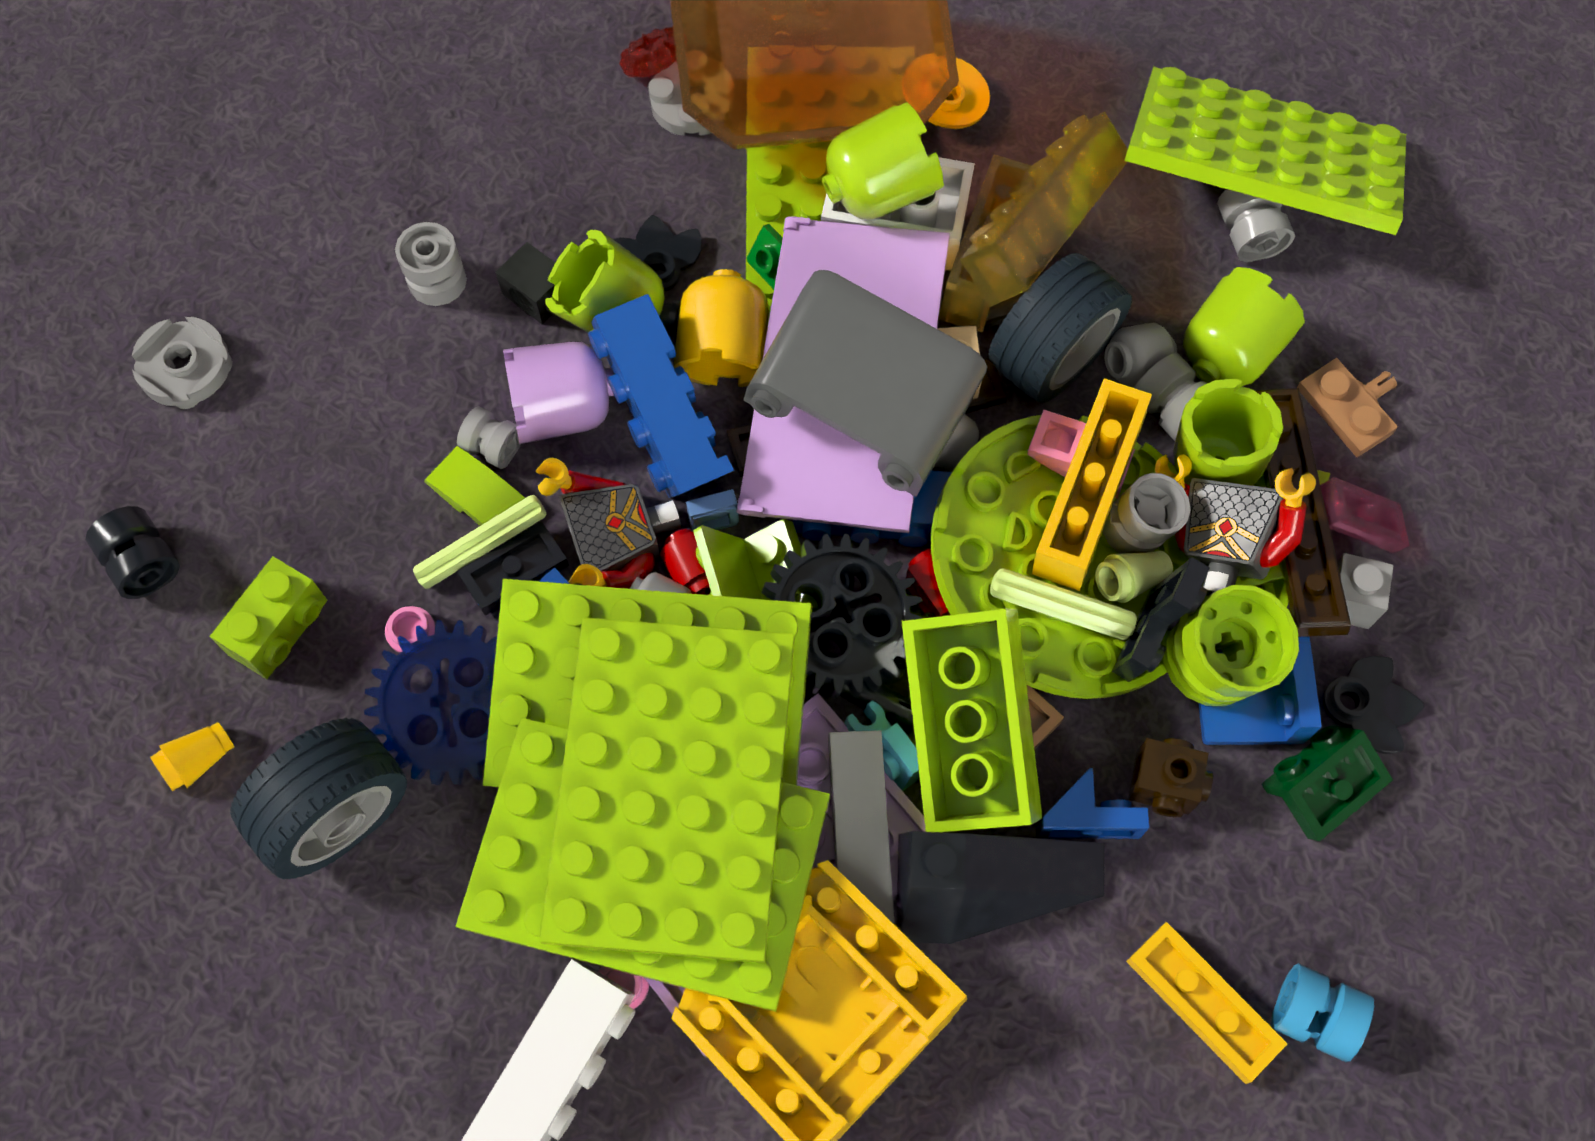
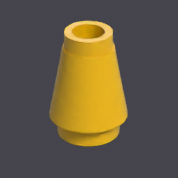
M216 722L210 727L207 726L159 745L161 750L152 755L150 759L173 792L182 785H185L186 788L191 786L219 761L226 752L234 748V745L220 723Z

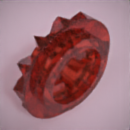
M666 27L662 30L655 28L651 33L642 34L639 39L631 41L629 47L620 54L621 61L619 64L624 74L629 77L656 75L666 70L678 59L685 47V41L680 31H675L672 27Z

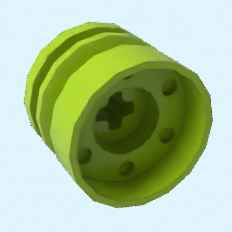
M1231 585L1205 597L1193 615H1183L1171 631L1167 630L1163 640V645L1166 646L1163 663L1171 682L1187 698L1205 706H1227L1280 684L1293 670L1299 652L1298 629L1290 611L1274 594L1254 585ZM1216 650H1222L1223 653L1217 654Z

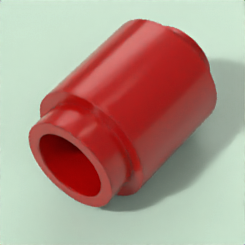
M688 528L674 532L665 540L666 545L660 552V556L672 579L688 587L692 594L709 595L711 589L705 570L700 565L696 556V548L698 546L694 532Z

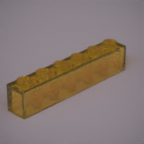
M1105 112L1091 119H1088L1086 115H1082L1070 122L1063 129L1065 136L1059 138L1046 148L1045 151L1048 156L1039 160L1028 169L1027 172L1030 177L1010 190L1009 194L1012 198L991 212V223L986 224L970 237L973 244L959 260L990 306L1023 293L1030 288L1127 164V161L1124 160L1128 149Z

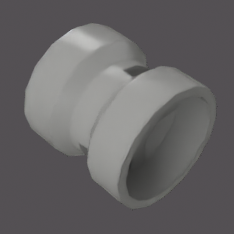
M480 406L475 407L465 417L459 429L457 446L471 455L478 453L484 455L486 462L500 469L506 468L521 445L519 444L516 426L519 425L508 420L500 422L495 419L492 412Z

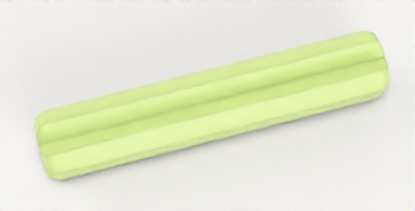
M535 495L528 496L413 568L416 579L425 589L431 588L545 518V508Z
M1004 568L999 569L992 579L990 594L993 597L1121 640H1127L1134 633L1137 616L1132 611Z

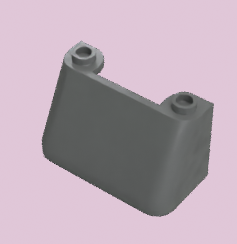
M818 270L812 274L800 292L746 389L744 401L751 404L759 414L768 418L786 417L794 406L881 454L878 460V469L882 474L884 482L895 490L906 491L916 497L969 407L986 374L987 366L981 355L971 347L846 278L829 270Z

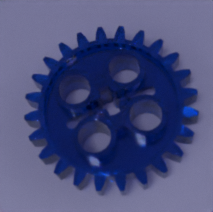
M438 620L435 625V635L431 636L422 626H416V642L411 643L400 635L397 639L402 652L395 655L384 650L382 655L390 664L387 670L372 668L371 673L381 680L380 687L365 689V694L378 699V705L364 710V715L379 718L380 723L370 730L376 737L386 736L387 740L383 745L390 754L398 752L395 760L401 769L407 767L411 762L413 763L411 769L412 779L420 780L428 769H430L431 784L434 785L441 784L446 772H449L450 779L454 785H461L464 770H468L474 779H482L481 764L485 763L488 729L482 736L470 738L465 727L468 717L475 712L485 711L488 718L490 716L497 636L488 643H485L487 630L483 626L479 625L471 636H468L467 624L462 620L457 621L453 633H449L446 624ZM445 658H448L450 662L448 671L449 691L460 698V703L454 704L451 707L453 726L458 741L457 746L451 748L449 745V713L439 708V702L447 700L448 696L445 678L441 669V661ZM471 662L482 663L484 668L482 680L475 686L464 687L460 679L463 668ZM423 668L430 669L433 676L430 688L423 693L414 694L410 686L413 674ZM433 718L438 726L437 735L430 743L420 745L415 736L416 727L422 720Z

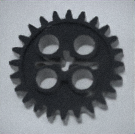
M825 534L820 541L818 550L807 539L800 548L802 558L791 550L787 551L784 557L787 568L775 564L770 575L777 583L765 582L761 593L775 601L795 602V596L800 594H807L813 597L818 603L819 610L811 613L810 627L825 622L834 608L839 614L858 606L865 599L871 596H878L880 598L879 603H872L857 608L847 622L842 617H838L810 634L806 676L812 678L811 692L814 694L818 692L823 683L830 684L832 698L839 696L844 685H848L853 697H858L862 692L863 681L866 682L870 689L876 691L882 685L880 674L892 681L899 674L895 663L904 666L907 664L902 621L923 619L919 615L910 613L922 602L921 597L907 596L906 594L915 580L914 578L899 580L897 573L903 565L902 561L895 562L890 566L884 563L887 548H882L875 555L868 553L869 539L867 538L856 549L851 548L849 534L843 535L838 546H833L828 534ZM849 574L858 578L862 584V591L852 592L844 588L841 584L840 576ZM873 618L880 621L884 626L885 636L875 637L870 635L864 629L863 619ZM828 638L837 642L841 649V656L830 658L822 654L818 647V640Z

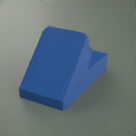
M1089 768L1042 818L1036 828L1037 838L1140 839L1149 829L1148 808L1132 807V802L1128 800H1107L1101 802L1100 807H1095L1093 768Z

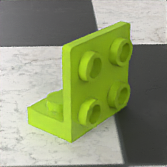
M781 519L745 539L704 525L693 530L698 546L696 548V556L700 565L705 570L711 589L709 595L771 600L761 592L765 582L777 583L770 575L774 565L787 568L784 557L789 550L802 558L801 545L794 524L786 519ZM800 594L795 596V602L811 603L812 612L819 610L817 601L810 595Z

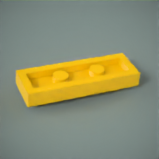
M1167 922L1126 961L1245 1084L1251 1083L1287 1045L1279 1034Z

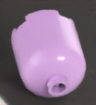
M565 342L503 350L512 406L514 408L516 424L519 425L516 426L519 444L589 431L597 428L605 420L609 411V396H614L608 382V377L614 375L611 367L604 368L601 359L597 357L592 346L583 342Z

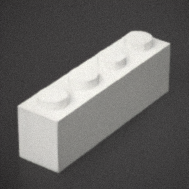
M571 959L461 1141H550L551 1137L559 1140L568 1129L576 1114V1109L570 1105L580 1088L583 1086L587 1090L590 1089L606 1063V1060L600 1055L612 1036L618 1040L629 1026L635 1014V1010L629 1006L635 995L584 962Z

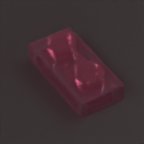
M1336 477L1320 485L1330 529L1391 553H1396L1409 546L1401 504Z

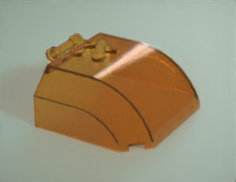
M669 0L682 110L732 150L829 142L853 126L894 105L899 106L906 102L916 110L925 125L959 82L947 0Z

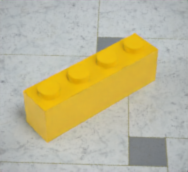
M1105 378L1103 379L1037 548L1032 575L1080 591L1145 420L1152 394Z

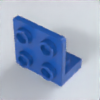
M1298 637L1299 652L1293 670L1280 684L1227 706H1205L1198 703L1203 743L1206 745L1304 744L1322 727L1310 637ZM1216 650L1217 654L1223 653L1222 650Z

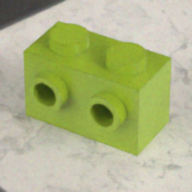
M272 556L209 637L228 656L268 679L276 667L287 658L292 646L305 629L317 619L322 607L328 600L312 579Z

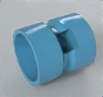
M1298 963L1289 971L1282 984L1272 1013L1271 1027L1275 1031L1300 1042H1304L1311 1037L1314 1039L1317 1050L1344 1062H1349L1358 1053L1368 1033L1373 1017L1374 998L1344 983L1338 984L1333 988L1330 986L1329 978L1326 975Z

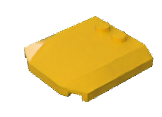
M829 860L818 863V867L812 869L777 1012L685 988L679 1007H675L671 1018L784 1141H838L942 1031L967 1000V995Z

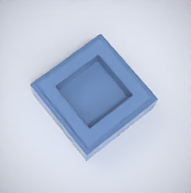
M731 489L686 501L691 530L693 531L701 525L716 530L737 525L739 522V515L736 512L738 503L734 490Z

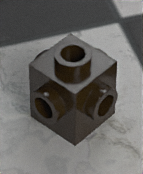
M1146 738L1136 752L1128 800L1151 805V810L1154 813L1166 817L1178 818L1182 817L1183 814L1189 815L1201 801L1206 802L1211 792L1213 772L1206 770L1209 753L1195 750L1192 743L1181 739L1168 738L1162 742Z

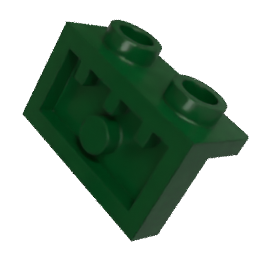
M1335 725L1319 730L1311 737V744L1297 755L1279 762L1274 767V774L1262 783L1267 794L1283 798L1307 839L1320 842L1393 781L1363 730Z

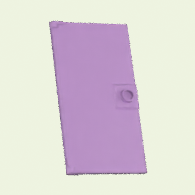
M790 216L785 218L763 358L800 292L812 274L818 270L834 272L937 329L950 233L815 221L803 217ZM794 406L786 417L768 418L759 414L754 409L740 498L738 499L736 510L738 514L909 533L914 496L906 491L895 490L884 482L882 474L878 469V460L881 454Z

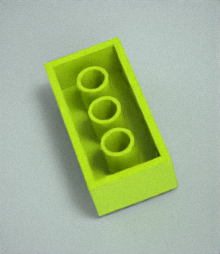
M1004 608L902 621L926 832H949L1032 825L1042 819L1018 610Z

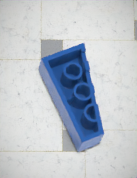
M649 294L594 316L591 322L594 330L588 332L591 345L599 359L606 357L614 375L608 377L609 385L617 402L620 404L626 401L633 419L628 421L627 424L637 447L646 446L653 461V464L648 465L647 469L658 492L665 490L668 497L671 498L734 471L727 455L717 459L713 447L716 446L714 439L716 432L708 416H704L701 411L695 412L691 405L696 402L695 389L682 366L674 368L671 359L676 357V351Z

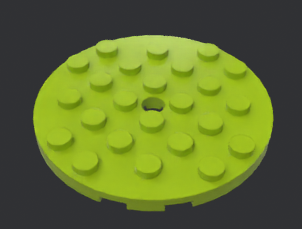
M1041 415L1013 421L982 438L967 452L950 474L938 498L931 529V555L936 581L944 603L951 615L1004 608L1018 610L1026 685L1050 694L1082 699L1107 698L1140 689L1167 673L1163 658L1154 671L1151 673L1145 671L1128 682L1112 672L1126 640H1121L1001 600L990 594V587L995 573L999 569L1004 568L1132 611L1138 617L1149 591L1152 589L1150 588L1126 603H1120L1116 600L1110 601L1103 597L1096 584V569L1101 562H1104L1108 555L1119 554L1108 544L1103 531L1080 591L1032 575L1037 548L1065 477L1042 465L1027 454ZM1082 416L1078 421L1087 423L1089 417ZM1136 442L1134 446L1135 451L1119 496L1139 477L1149 473H1156L1155 464L1163 455L1147 442L1143 445ZM1168 461L1170 471L1178 474L1176 468ZM1175 535L1154 551H1163L1170 557L1173 572L1189 560L1185 553L1179 550Z

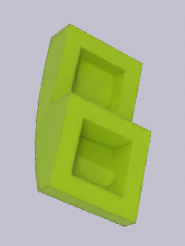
M458 446L424 480L429 487L460 513L464 511L479 526L525 499L523 495L500 476Z

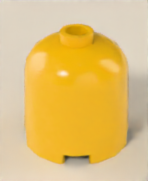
M728 269L716 270L713 275L694 281L684 291L681 299L674 368L682 366L684 371L687 372L690 381L698 384L717 385L719 377L738 378L739 387L748 386L762 362L768 329V300L763 291L751 281L741 278L739 272Z

